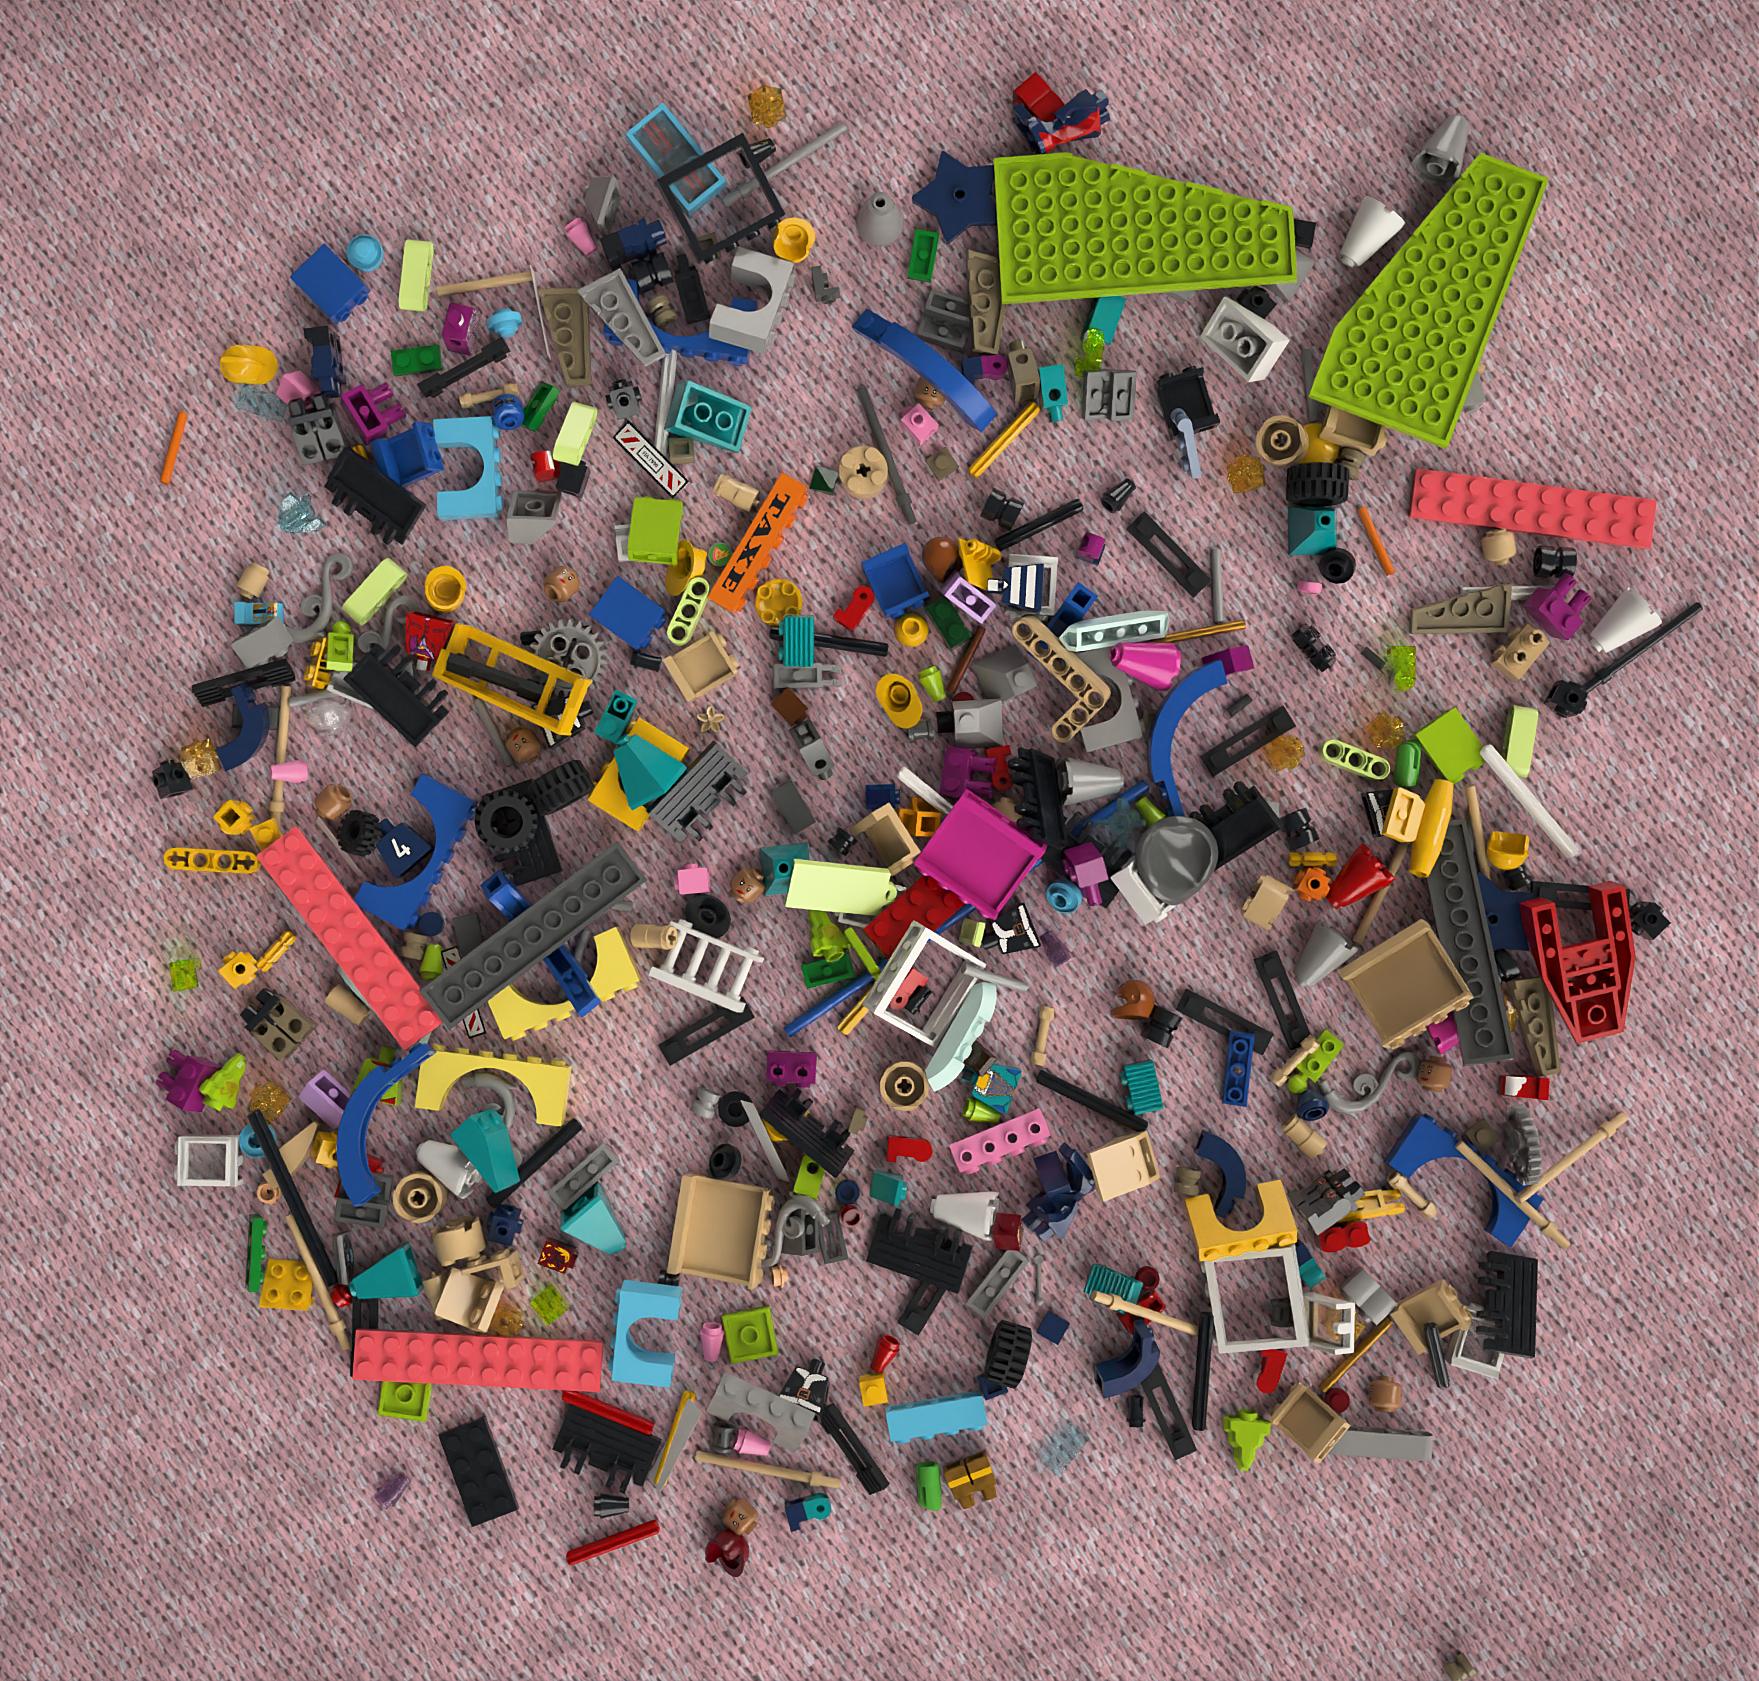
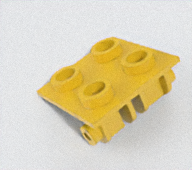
M958 538V552L963 562V575L966 581L987 591L988 578L994 579L991 565L1001 560L1000 551L974 538L968 541Z
M319 638L311 644L309 656L312 657L310 666H306L303 680H307L306 686H315V688L324 689L325 685L328 686L330 673L318 671L319 669L331 671L326 669V667L320 666V662L327 663V660L321 659L327 653L328 640L326 638Z
M269 1258L258 1307L308 1311L309 1306H313L314 1297L311 1296L313 1281L305 1262Z

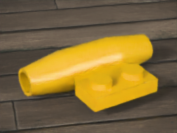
M1435 779L1424 802L1420 799L1419 795L1400 787L1394 788L1381 834L1401 843L1412 841L1409 872L1419 877H1429L1442 849L1451 816L1454 784L1447 780Z

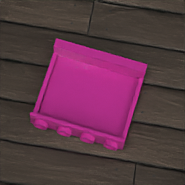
M965 789L919 854L914 865L917 866V870L923 875H930L936 879L940 887L945 890L950 889L956 893L962 902L972 904L982 916L995 920L1000 910L1033 865L1045 853L1047 844L1031 839L1030 832L1020 827L1018 828L1016 822L968 789Z

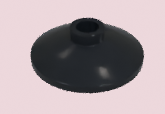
M699 894L691 898L686 905L685 917L688 922L693 924V929L714 938H719L730 928V913L724 903L718 898L707 894Z

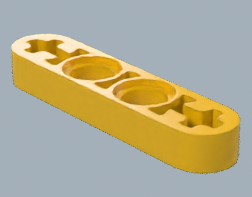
M170 848L163 857L165 865L175 870L251 874L257 872L261 867V862L256 857V853L244 851ZM177 852L178 856L188 857V862L178 861L175 865V861H171V856H175ZM199 853H203L207 859L206 864L202 867L197 866L195 863V857ZM224 854L228 855L231 859V863L227 868H222L219 864V858ZM249 856L250 860L254 861V865H251L249 870L247 865H237V860H248Z

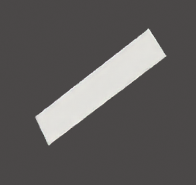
M318 816L316 822L360 879L362 872L349 855L340 849L341 846L338 845L337 839Z

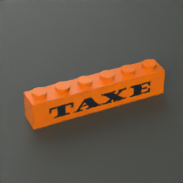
M781 473L707 597L709 601L733 615L736 611H742L747 602L746 594L749 590L753 591L760 580L757 577L761 569L766 570L772 560L770 554L774 548L778 550L785 538L782 534L786 527L790 529L797 518L794 514L798 507L803 508L809 498L807 486L787 474Z

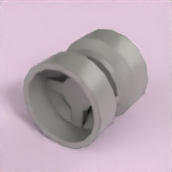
M699 1087L696 1093L699 1099L692 1104L690 1111L702 1117L713 1119L715 1114V1106L713 1104L719 1103L721 1095L709 1089Z

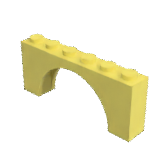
M614 927L594 936L597 947V965L590 984L598 997L601 998V1001L604 1002L616 997L614 992L622 988L624 992L638 987L636 982L642 979L620 928ZM512 983L488 1001L504 1040L511 1037L512 1041L526 1036L525 1031L532 1027L535 1031L549 1026L547 1021L555 1017L557 1022L570 1017L569 1011L574 1010L570 1001L559 1004H545L529 999L519 992Z
M431 1044L436 1053L420 1065L415 1108L440 1111L444 1108L449 1091L463 1075L475 1069L496 1068L513 1074L528 1088L536 1106V1123L562 1126L565 1122L572 1066L566 1065L564 1060L551 1059V1063L541 1062L542 1058L527 1056V1060L517 1059V1054L503 1053V1057L493 1056L494 1052L488 1050H479V1053L476 1054L469 1053V1048L455 1047L454 1051L445 1050V1045Z

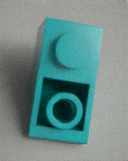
M615 689L594 733L616 744V741L625 735L638 700Z
M874 1169L870 1197L899 1206L900 1200H905L907 1192V1182H904L903 1175Z

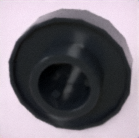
M1332 548L1326 551L1320 559L1319 570L1327 581L1335 584L1345 583L1353 576L1356 570V561L1353 555L1346 549Z
M730 1091L719 1101L718 1114L726 1125L741 1127L749 1122L747 1113L740 1101L753 1103L750 1096L746 1093Z
M721 1144L714 1149L709 1160V1169L713 1177L723 1181L735 1177L742 1161L739 1149L730 1144Z

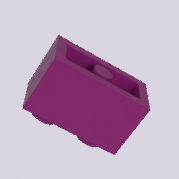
M387 382L370 391H366L363 384L341 394L340 405L365 446L376 439L386 436L389 425L402 418H406V413L404 409L401 410L402 406L400 403L381 413L375 406L394 396L391 388L388 389L389 385Z
M1567 573L1562 575L1552 589L1537 587L1522 605L1551 637L1569 640L1583 624L1584 621L1579 617V613L1592 599L1586 591L1579 589L1568 603L1564 601L1565 595L1577 583Z
M946 746L939 795L959 799L965 789H968L977 796L990 798L992 792L984 789L993 790V783L973 780L974 771L994 774L996 768L988 765H996V758L977 756V752L970 749Z
M1092 842L1063 850L1065 859L1062 860L1065 873L1069 874L1071 882L1075 881L1083 898L1087 899L1089 906L1101 904L1102 899L1098 883L1108 880L1102 855Z
M173 1050L169 1053V1056L174 1058V1060L167 1057L166 1062L180 1071L176 1078L167 1072L160 1073L158 1078L162 1079L163 1082L156 1079V1085L169 1092L165 1100L179 1109L202 1112L205 1106L202 1103L205 1095L198 1088L212 1074L221 1070L222 1067L207 1058L185 1056L178 1050Z
M768 1050L766 1081H771L772 1086H786V1082L796 1083V1087L810 1088V1084H815L817 1052Z

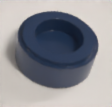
M427 912L419 920L420 931L426 936L439 935L445 927L443 917L436 912Z
M852 1180L841 1181L835 1190L837 1200L844 1205L855 1203L860 1195L857 1183Z

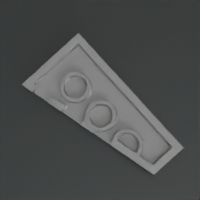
M620 268L577 290L583 300L644 367L666 356L663 347Z

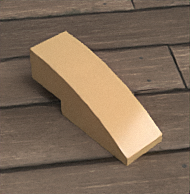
M321 1119L314 1121L279 1149L291 1177L298 1171L311 1153L317 1132L321 1131L323 1126ZM271 1168L262 1174L273 1190L280 1188Z

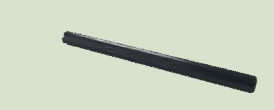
M254 1110L247 1115L250 1125L326 1287L333 1286L338 1283L337 1274L261 1110Z

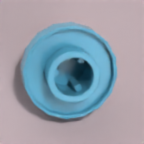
M364 234L354 237L349 242L347 257L357 270L371 272L382 264L384 250L375 237Z
M507 308L493 312V316L486 320L488 331L494 332L502 338L514 336L515 331L523 324L521 314Z
M1060 878L1054 880L1046 891L1049 904L1061 913L1068 914L1074 912L1082 901V894L1079 888L1067 879Z
M267 1124L277 1144L276 1132L270 1124ZM247 1125L239 1136L240 1148L249 1157L262 1158L265 1156L251 1125Z

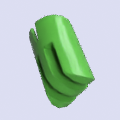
M1415 739L1408 740L1397 746L1393 782L1398 786L1414 787L1418 784L1421 744Z
M933 1461L920 1462L915 1466L918 1505L932 1511H938L942 1506L939 1463Z

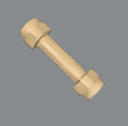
M517 383L505 384L503 389L478 394L466 392L459 395L462 409L475 408V404L493 401L502 394H512L520 398Z
M1040 1006L1038 1018L1041 1019L1035 1051L1031 1052V1064L1040 1066L1045 1064L1047 1055L1044 1053L1050 1020H1053L1055 1008Z
M1309 1035L1300 1043L1302 1047L1281 1069L1276 1068L1272 1073L1270 1079L1277 1086L1281 1087L1289 1079L1288 1075L1309 1053L1313 1054L1318 1049L1320 1043L1313 1036Z
M1397 1170L1392 1171L1388 1175L1387 1181L1394 1189H1400L1418 1206V1212L1422 1216L1431 1219L1437 1214L1438 1208L1431 1200H1425L1406 1182V1176Z

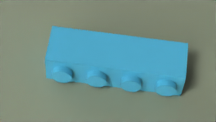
M981 1390L885 1407L890 1442L896 1441L897 1444L910 1442L911 1438L920 1437L922 1440L935 1437V1434L939 1433L954 1435L959 1433V1430L967 1428L969 1431H977L982 1429L984 1425H988Z

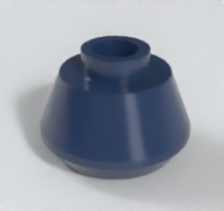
M1311 1089L1305 1090L1298 1097L1296 1113L1305 1121H1315L1327 1114L1330 1105L1320 1092Z

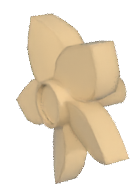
M711 705L707 709V715H696L699 721L704 722L701 727V733L707 732L710 727L714 732L720 733L718 723L723 721L725 715L715 714L714 708Z

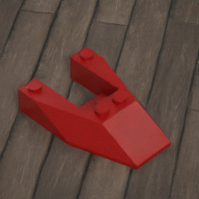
M1613 881L1588 886L1596 939L1562 947L1555 902L1545 898H1537L1519 903L1522 926L1541 980L1577 1044L1624 1032L1636 955L1625 885Z

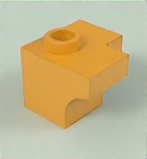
M910 796L908 808H897V816L911 835L932 837L940 826L941 813L937 812L922 797Z

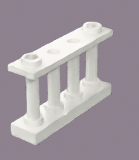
M679 919L678 922L670 921L669 925L678 929L677 944L673 949L669 950L664 964H661L660 967L652 966L649 976L732 1011L743 1012L746 1003L739 1001L741 998L739 994L753 960L756 962H763L764 960L763 957L758 956L759 951L745 946V949H741L692 928V923L683 919ZM688 933L700 939L686 974L683 973L681 977L674 974L675 969L673 966ZM710 942L722 948L708 983L705 982L703 986L696 983L697 978H695V975ZM732 951L744 956L730 992L727 991L725 995L717 992L719 988L717 984Z

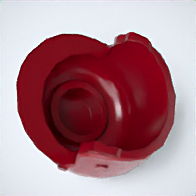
M729 1529L718 1532L705 1548L706 1562H715L719 1558L722 1567L729 1575L739 1577L743 1573L745 1563L749 1557L747 1540L743 1535H737Z

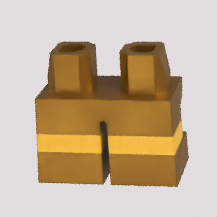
M986 1450L965 1457L972 1480L969 1477L963 1458L943 1466V1473L955 1500L958 1499L963 1509L975 1505L972 1493L981 1490L985 1501L997 1497L996 1480Z

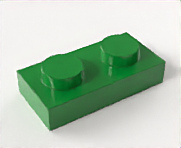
M916 229L907 279L931 283L940 233Z
M439 345L390 351L393 375L395 377L443 370Z
M541 381L524 409V421L521 426L536 432L537 428L542 425L550 407L555 404L560 390Z
M848 953L833 962H827L826 959L801 965L807 989L854 977Z

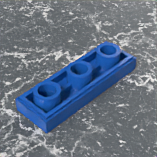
M1230 1031L1222 1104L1247 1107L1255 1034ZM1235 1066L1241 1067V1068H1242V1072H1240V1073L1236 1072V1071L1234 1070V1067H1235Z

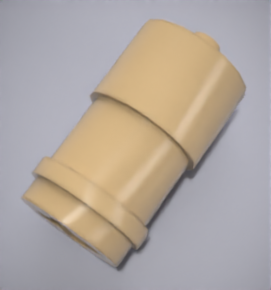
M722 473L714 486L713 493L717 497H722L732 502L733 505L748 513L751 512L754 505L758 507L760 503L757 500L760 494L759 490L731 478L728 474Z
M635 924L631 930L630 938L632 945L636 948H662L669 950L676 946L678 932L676 928L670 925Z
M338 984L334 989L329 988L326 992L329 995L325 999V1004L337 1013L344 1015L353 1025L361 1026L372 1012L365 1003L355 997L354 993L342 984Z
M1293 1114L1282 1124L1280 1129L1283 1131V1134L1288 1136L1309 1159H1313L1317 1155L1321 1156L1324 1153L1323 1149L1327 1142L1297 1114Z
M433 1271L429 1273L430 1277L422 1280L433 1311L447 1279L446 1272L436 1274ZM433 1314V1316H435L436 1320L444 1319V1318H441V1317L436 1316V1315Z

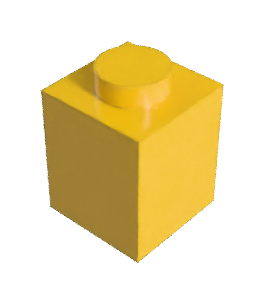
M884 1373L859 1376L864 1407L888 1402Z

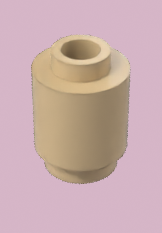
M254 562L250 566H246L236 585L240 589L238 594L252 600L253 596L259 598L269 579L267 576L270 571Z

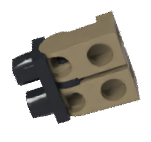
M263 988L255 997L263 1007L257 1011L252 1005H249L241 1012L240 1016L247 1023L245 1028L279 1061L288 1060L302 1044L301 1041H305L318 1024L304 1015L282 994H275L271 990Z

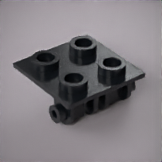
M1305 623L1300 630L1298 629L1291 635L1294 638L1292 641L1299 649H1302L1309 643V646L1302 653H1305L1311 647L1314 651L1306 657L1307 659L1317 653L1310 660L1316 670L1319 669L1321 672H1324L1327 668H1332L1336 662L1334 658L1336 653L1328 644L1324 646L1319 639L1321 637L1320 633L1313 625L1309 627Z

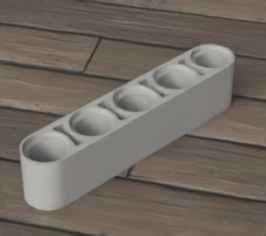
M1350 1426L1328 1454L1431 1461L1433 1434L1426 1431Z

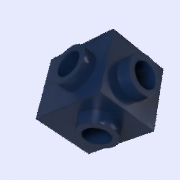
M498 1203L495 1212L490 1211L486 1226L491 1228L487 1241L512 1246L515 1234H520L524 1219H520L522 1209L510 1204L503 1205Z

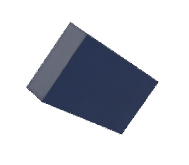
M1057 1151L1033 1158L1048 1198L1071 1190Z

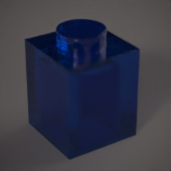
M895 784L866 785V810H877L887 803H890L892 808L896 809L895 804H900V789L895 790Z

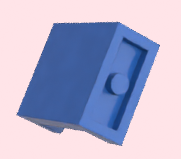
M325 243L290 276L335 324L339 321H345L350 316V311L356 305H361L367 300L368 293L370 292L368 287Z
M414 422L412 423L413 428L388 440L376 439L371 442L378 469L402 487H407L444 470L442 456L438 450L435 432L431 427V423Z
M906 542L861 562L862 569L885 619L891 617L892 620L899 618L905 614L904 610L913 607L914 610L921 608L927 604L926 600L930 597L909 554L910 551Z
M619 576L615 578L589 613L594 620L637 651L648 647L653 639L650 635L655 629L660 630L667 620L665 617L667 612Z

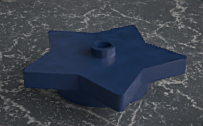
M942 151L935 180L912 196L913 204L937 218L947 245L972 226H997V211L990 197L995 179L994 165L967 167L945 151ZM960 194V195H963L964 197L961 198V199H959V198H957L955 195Z
M1477 872L1493 952L1499 948L1529 951V944L1522 926L1519 903L1531 900L1533 894L1531 892L1502 891L1483 873ZM1490 915H1493L1494 918L1492 924L1488 921Z

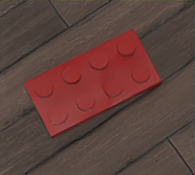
M923 875L862 931L889 960L913 920L934 932L965 903L950 889L945 890L940 887L936 879L930 875Z

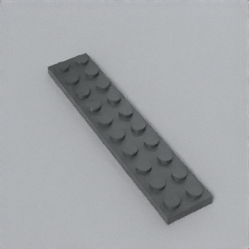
M1466 819L1452 820L1448 823L1441 852L1429 877H1425L1437 938L1474 996L1473 999L1469 1000L1470 1004L1459 1011L1455 1009L1452 1011L1463 1067L1514 1060L1516 1057Z
M617 841L419 992L450 1030L646 882L647 878Z

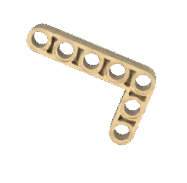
M1031 614L1023 615L1012 627L1013 636L1078 698L1056 721L1051 730L1055 740L1062 743L1067 742L1104 706L1110 697V688L1072 651H1067L1062 642L1038 618ZM1021 624H1027L1031 631L1025 632ZM1039 641H1045L1048 644V649H1043ZM1057 658L1064 659L1066 666L1059 665ZM1074 675L1082 676L1084 683L1077 682ZM1092 692H1098L1102 696V700L1095 699ZM1076 708L1084 710L1086 716H1080ZM1060 725H1066L1070 732H1064Z

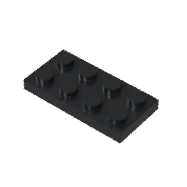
M486 1415L438 1434L472 1527L519 1509Z

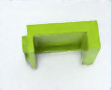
M649 496L634 497L627 545L629 561L678 564V543L682 517H684L683 502L671 498L659 500Z
M1456 707L1448 709L1410 736L1411 739L1420 742L1421 748L1443 777V780L1453 784L1462 780L1465 777L1463 773L1471 768L1474 771L1485 763L1483 761L1484 758L1480 755L1483 745Z

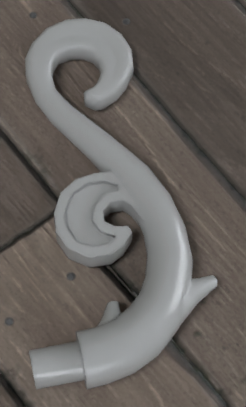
M335 553L327 557L322 572V597L315 594L308 595L301 603L302 613L309 618L317 617V619L306 629H302V626L296 629L286 628L294 639L292 643L303 644L314 639L324 638L325 635L321 634V632L329 622L333 604L330 569L335 563H340L342 570L340 573L332 575V578L336 581H342L350 577L354 568L353 561L346 554ZM318 606L320 607L319 616L315 612V608Z
M408 596L396 597L387 608L382 636L375 631L363 632L357 640L358 648L362 652L367 653L371 650V643H379L386 650L379 657L381 660L387 654L390 647L395 608L399 605H404L409 612L413 610L419 612L420 609L417 602ZM406 617L396 618L399 624L406 625Z
M1402 1051L1391 1059L1378 1082L1370 1074L1357 1075L1352 1081L1354 1091L1364 1095V1087L1367 1086L1370 1089L1367 1096L1360 1100L1347 1101L1342 1099L1345 1095L1337 1094L1334 1089L1330 1088L1327 1080L1319 1082L1318 1086L1323 1093L1322 1096L1328 1101L1332 1109L1359 1119L1357 1112H1362L1371 1107L1384 1093L1393 1070L1399 1061L1408 1060L1410 1069L1407 1072L1397 1070L1396 1075L1404 1080H1414L1418 1077L1421 1060L1413 1052Z
M475 1073V1076L464 1078L465 1087L477 1085L478 1088L484 1087L488 1092L492 1088L500 1094L504 1103V1113L501 1117L509 1133L515 1116V1100L511 1090L516 1089V1085L510 1084L491 1073ZM496 1102L488 1103L484 1107L483 1112L489 1109L497 1111L502 1106ZM512 1146L518 1169L523 1163V1155L517 1147Z
M791 1191L789 1192L791 1199L782 1206L776 1221L775 1246L772 1239L765 1237L764 1244L769 1247L774 1246V1254L772 1257L766 1254L765 1259L761 1261V1265L770 1267L778 1262L784 1235L789 1239H794L803 1234L804 1223L797 1216L790 1217L793 1211L797 1209L805 1210V1214H810L813 1219L816 1218L822 1227L830 1222L821 1204L809 1196H801Z

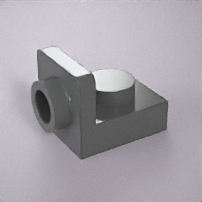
M821 265L811 267L816 302L821 301L822 304L834 303L836 299L840 298L839 287L829 288L827 273H822Z

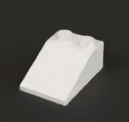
M1223 297L1200 335V338L1247 382L1265 380L1290 341L1274 325L1228 297Z

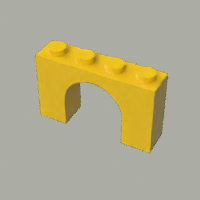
M640 717L637 721L633 720L627 728L626 732L629 737L636 734L681 763L684 762L691 749ZM614 757L611 763L607 761L602 768L600 774L603 776L600 781L593 783L595 786L588 793L590 795L588 801L640 832L650 815L646 812L647 808L643 805L634 810L630 809Z
M1281 1179L1257 1184L1256 1197L1263 1218L1256 1227L1247 1231H1233L1224 1227L1215 1216L1209 1194L1185 1198V1213L1199 1261H1215L1220 1257L1240 1256L1246 1252H1261L1271 1247H1286L1296 1243L1297 1227Z

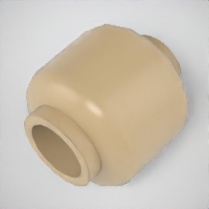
M1506 528L1488 531L1481 540L1485 560L1489 562L1494 561L1495 566L1509 563V558L1516 554L1514 535L1506 531Z

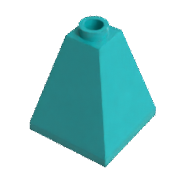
M1337 506L1288 507V555H1324L1326 551L1337 548Z
M626 734L616 741L618 747L613 752L631 810L665 794L687 769L683 763L636 734L631 737Z
M808 842L759 848L762 873L765 876L763 879L766 886L764 890L765 896L788 893L793 871V859L810 860ZM783 863L788 865L786 873L779 871V866Z
M598 1181L568 1208L560 1212V1228L564 1232L610 1255L612 1253L618 1254L626 1247L625 1234Z
M403 1243L355 1276L352 1282H349L352 1296H357L358 1299L418 1296L424 1289L410 1243Z

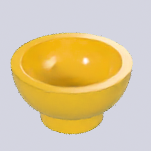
M914 612L905 613L899 617L894 626L896 639L907 647L921 645L927 639L929 633L926 619Z

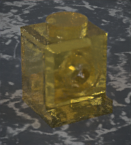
M499 1300L489 1328L510 1339L513 1334L518 1335L525 1323L521 1320L524 1313ZM502 1318L508 1320V1326L501 1323Z

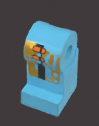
M234 602L235 624L241 627L259 626L276 616L284 624V606L281 603Z

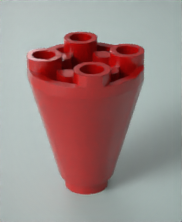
M1364 843L1354 850L1330 885V890L1325 898L1335 909H1339L1341 906L1344 908L1389 886L1396 880L1385 869V864L1377 856L1372 855V851Z

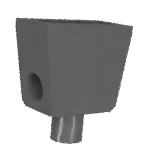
M811 719L789 729L812 775H818L821 780L830 778L833 774L831 768L834 767V763Z

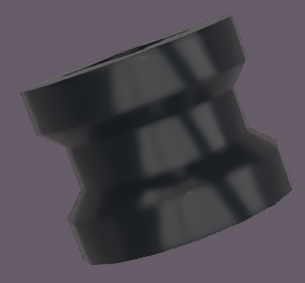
M838 827L836 835L827 842L847 856L849 853L848 849L858 841Z
M1525 863L1513 870H1505L1502 873L1503 877L1508 879L1511 891L1522 888L1533 881L1532 876L1526 872Z
M665 1270L660 1271L658 1284L679 1286L680 1273L674 1275L667 1273Z

